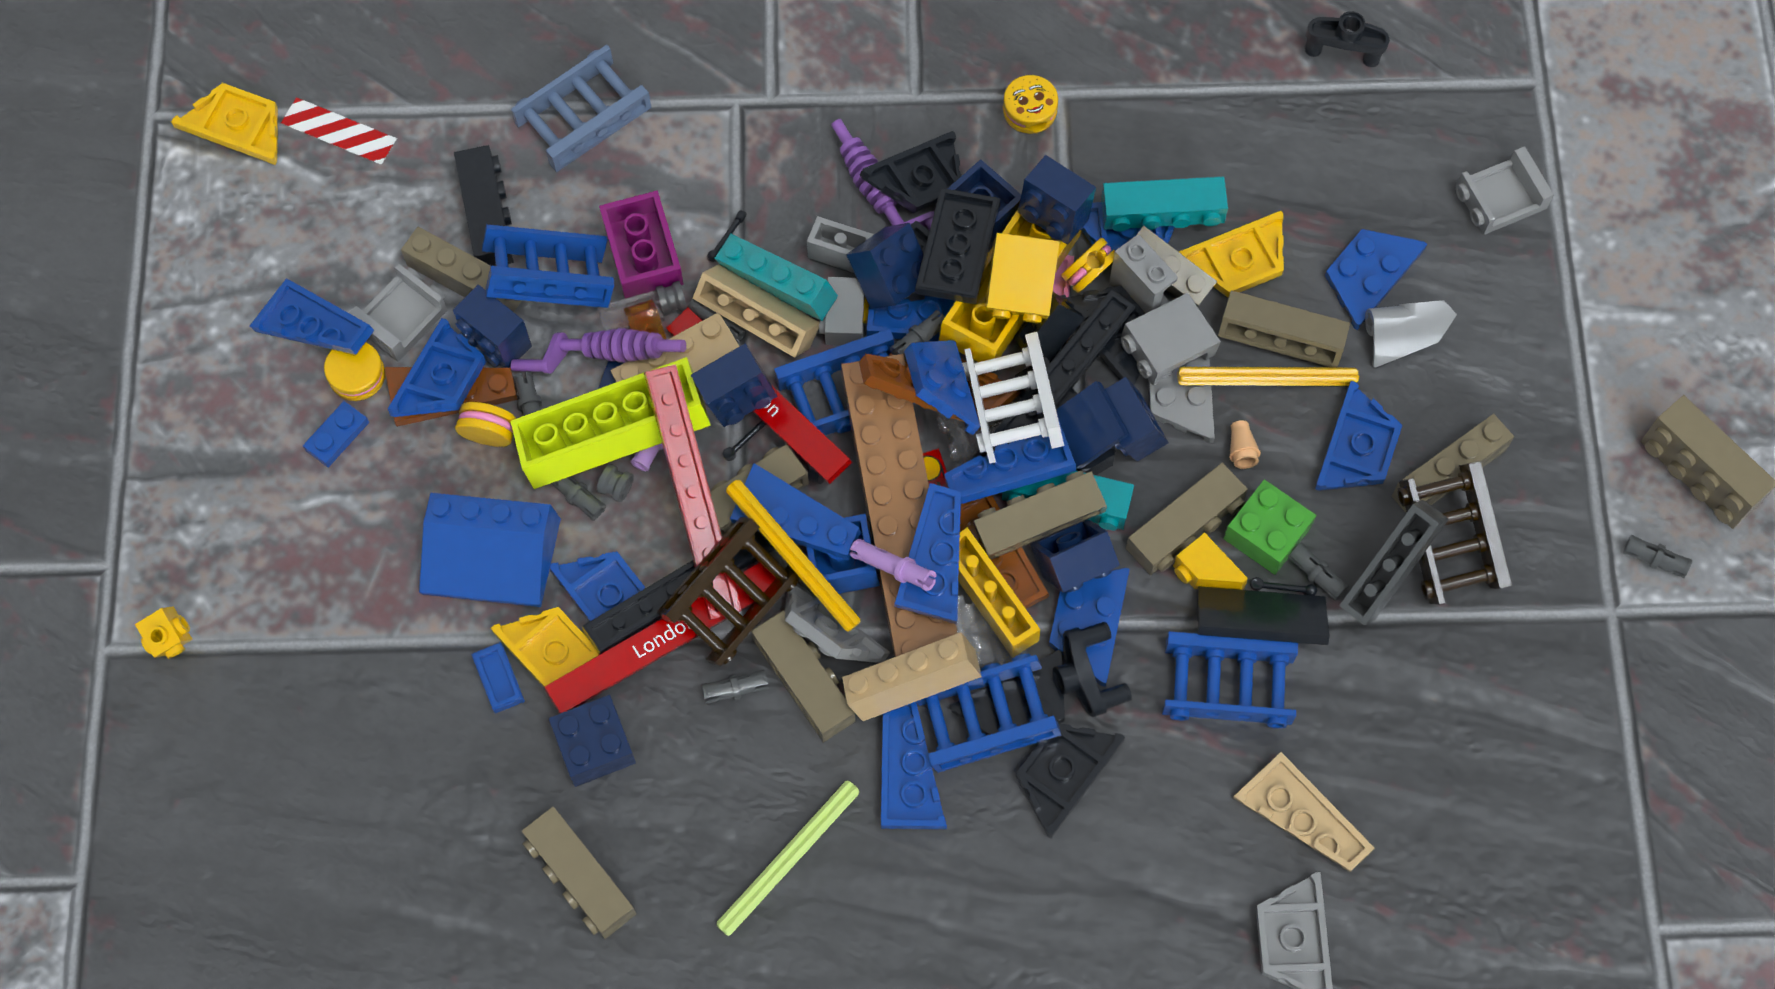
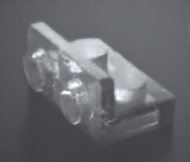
M963 595L958 596L957 633L962 632L975 648L979 666L994 663L995 657L985 618L974 603L965 605Z

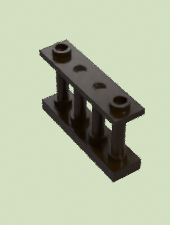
M1481 461L1459 465L1460 473H1458L1457 477L1416 487L1414 478L1399 481L1398 498L1400 504L1403 507L1405 506L1406 512L1414 503L1419 502V499L1458 489L1466 492L1468 500L1466 507L1442 514L1449 519L1445 526L1470 520L1474 524L1476 534L1472 539L1433 549L1430 545L1419 560L1424 581H1421V589L1425 599H1429L1430 604L1445 603L1443 595L1445 591L1484 581L1492 589L1512 586ZM1476 550L1478 553H1481L1484 564L1481 566V569L1439 580L1435 561Z
M740 517L656 612L667 622L675 624L677 621H683L713 649L706 660L710 664L717 666L727 664L734 658L739 644L785 592H790L800 580L789 564L784 569L755 540L756 536L754 533L760 527L751 518ZM740 549H747L776 578L765 592L734 564L735 560L733 557ZM725 572L755 601L744 616L713 588L712 581L719 573ZM704 596L734 625L723 640L692 612L691 605L698 597Z

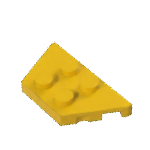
M222 83L214 88L208 96L202 97L193 103L194 109L181 118L178 115L175 116L171 121L173 127L268 163L274 165L277 163L278 107L274 101Z
M1278 211L1179 251V253L1214 278L1217 282L1213 287L1225 296L1229 297L1231 290L1236 292L1245 291L1283 274V212Z
M559 607L545 610L539 615L519 618L520 621L502 626L499 623L491 627L495 636L543 687L600 655L591 641Z

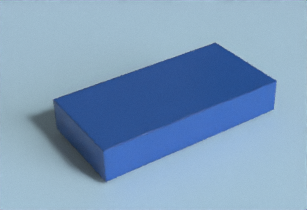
M502 642L471 654L495 714L525 702Z

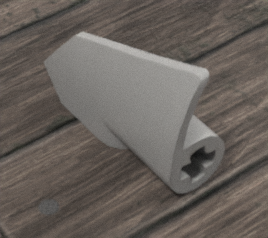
M1444 300L1367 309L1365 315L1366 330L1370 336H1373L1372 366L1379 367L1438 343L1457 314Z

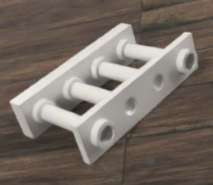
M1037 332L1025 334L1028 347L1022 348V352L974 363L971 349H964L967 362L962 364L967 381L971 380L982 433L976 434L980 453L987 452L990 464L996 462L993 446L1042 435L1043 438L1049 436L1052 449L1064 446ZM1026 364V367L1031 365L1033 367L1032 371L1027 372L1028 375L988 385H979L978 375ZM1029 387L1032 390L1038 389L1039 394L1033 395V399L987 410L984 408L983 398ZM1033 411H1037V414L1042 412L1044 414V418L1038 419V423L992 434L989 432L988 422Z

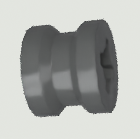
M675 281L668 287L662 285L656 287L663 316L669 315L672 310L684 311L687 308L680 281Z
M609 464L600 476L597 492L611 494L614 500L622 502L631 489L634 474L627 471L624 473L620 472L617 466Z

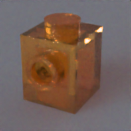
M653 299L623 308L630 329L659 333L663 339H666Z

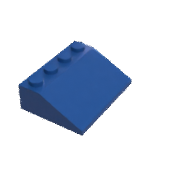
M430 493L423 521L419 593L422 595L541 607L561 518L551 504Z

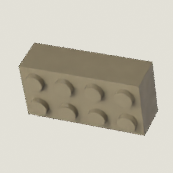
M1685 395L1681 396L1655 420L1640 441L1651 456L1658 458L1666 465L1669 473L1674 478L1685 483L1691 489L1696 499L1705 502L1714 511L1717 519L1724 524H1728L1732 529L1753 512L1775 488V479Z

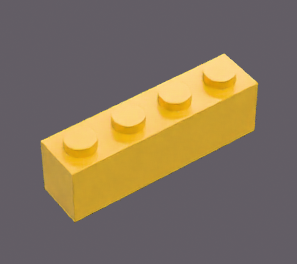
M968 527L962 530L959 540L958 581L1013 658L1039 641L1040 628Z

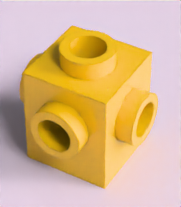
M174 606L160 608L135 624L142 636V646L154 658L167 656L168 659L173 658L185 651L183 645L193 640L189 634L190 626L183 616L178 615Z

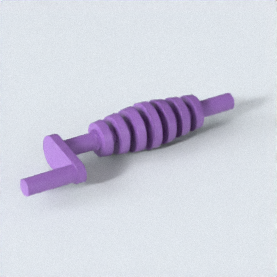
M841 119L835 120L831 126L842 142L840 153L844 157L846 166L849 168L850 176L853 178L855 186L859 188L863 196H866L867 201L874 205L875 211L879 214L885 213L891 225L910 223L911 225L917 220L924 227L927 226L930 231L934 216L933 211L904 222L895 208L897 202L860 177L863 168L877 163L878 160L864 146L860 138H852Z
M626 328L588 332L584 334L582 339H568L565 333L557 332L553 335L543 360L513 359L511 361V370L551 374L568 351H582L585 357L617 362L659 358L663 352H685L686 341L663 339L659 333Z

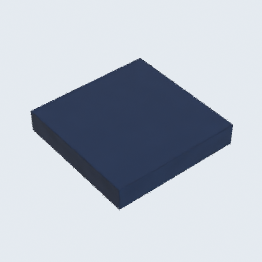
M1095 381L1056 409L1058 419L1074 458L1076 469H1082L1129 436L1101 382Z

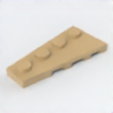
M718 312L668 339L685 340V352H663L659 358L628 361L610 371L616 382L687 357L693 371L696 372L738 348L739 345Z
M1282 752L1233 797L1349 872L1375 849Z

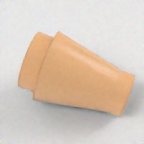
M1244 420L1232 423L1230 426V460L1239 469L1254 467L1259 462L1261 452L1252 435L1249 423Z

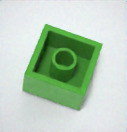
M1264 479L1228 525L1224 540L1276 575L1287 561L1290 553L1309 532L1317 515Z

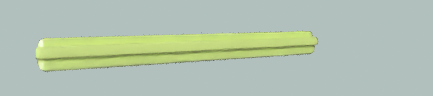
M847 780L840 786L717 921V927L724 934L729 936L739 927L859 795V789L852 782Z

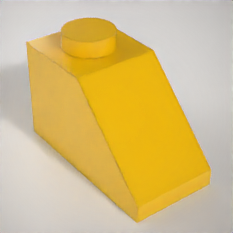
M1203 533L1176 555L1173 565L1177 577L1183 583H1189L1194 589L1202 586L1243 590L1248 580L1243 572L1206 533Z

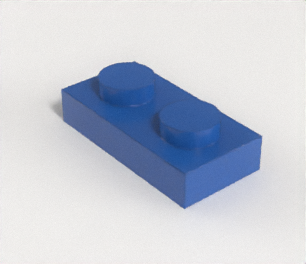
M343 401L305 442L303 448L329 468L370 422L367 417Z

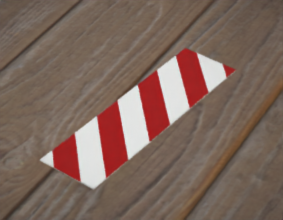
M297 97L281 121L286 126L381 165L397 139Z

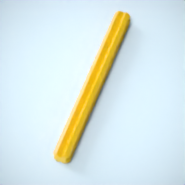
M1180 367L1177 372V380L1180 385L1349 386L1350 381L1358 382L1359 375L1356 368Z
M735 480L726 488V493L745 515L760 527L758 530L844 630H853L860 623V618L743 482Z

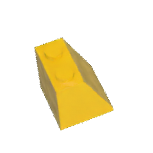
M1003 233L996 234L986 311H991L992 317L1010 319L1011 314L1023 316V321L1031 323H1041L1042 318L1048 319L1059 241Z

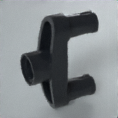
M1348 11L1342 14L1340 18L1318 17L1311 20L1306 31L1307 42L1305 52L1309 56L1317 57L1321 54L1323 45L1363 52V63L1368 67H1376L1380 62L1382 54L1388 48L1390 37L1384 29L1365 23V19L1361 14Z
M1105 621L1082 629L1075 627L1064 631L1062 645L1065 664L1054 667L1052 671L1058 691L1062 695L1075 691L1083 708L1091 717L1102 715L1107 712V709L1132 700L1131 691L1126 683L1101 691L1098 689L1086 648L1111 639V631Z

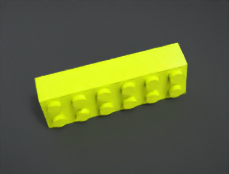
M685 357L658 367L662 368L676 364L693 430L697 431L711 426L703 397L691 377L694 371L688 358ZM644 373L510 421L522 470L534 489L662 443Z

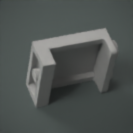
M1525 146L1514 150L1510 160L1473 175H1469L1468 171L1462 172L1455 186L1459 200L1465 202L1470 211L1473 224L1479 226L1483 235L1546 210L1554 196Z
M1136 235L1115 251L1109 284L1112 287L1121 285L1145 313H1148L1170 302L1163 293L1177 281L1178 277L1140 235Z
M397 264L394 268L397 273L396 277L363 310L355 306L349 312V314L366 322L374 329V332L368 339L397 362L448 311L443 300L445 295L435 285L427 286L422 282L423 279L418 272L411 267L405 269L400 264Z
M1189 293L1126 323L1121 335L1123 348L1128 354L1131 353L1137 361L1140 374L1145 379L1148 378L1152 385L1159 383L1162 375L1200 356L1204 360L1215 356L1221 342Z

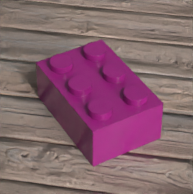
M658 190L599 206L625 300L655 293L657 286L668 287L675 281H680V284L684 285L681 267Z

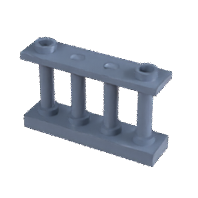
M608 45L599 50L592 51L586 59L528 98L519 100L515 107L511 109L518 128L529 121L550 146L546 149L550 166L556 172L652 108L649 92L643 85H640L635 90H630L610 67L613 64V59ZM599 73L621 97L620 100L611 106H606L586 83ZM575 89L578 90L597 113L595 117L587 122H582L562 99ZM553 105L571 126L573 132L564 138H558L538 114Z

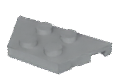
M1200 356L1180 367H1210V360H1204ZM1180 367L1162 375L1159 383L1152 385L1148 380L1149 408L1157 421L1169 423L1175 429L1186 433L1188 430L1202 436L1205 442H1214L1211 385L1178 384L1177 372Z
M797 584L790 592H786L785 621L793 626V630L798 635L809 638L816 643L818 649L823 654L836 659L881 663L887 659L890 651L857 627L851 631H845L820 600L800 584Z
M1315 872L1307 879L1294 886H1290L1275 897L1258 904L1255 908L1261 973L1293 989H1333L1321 872Z

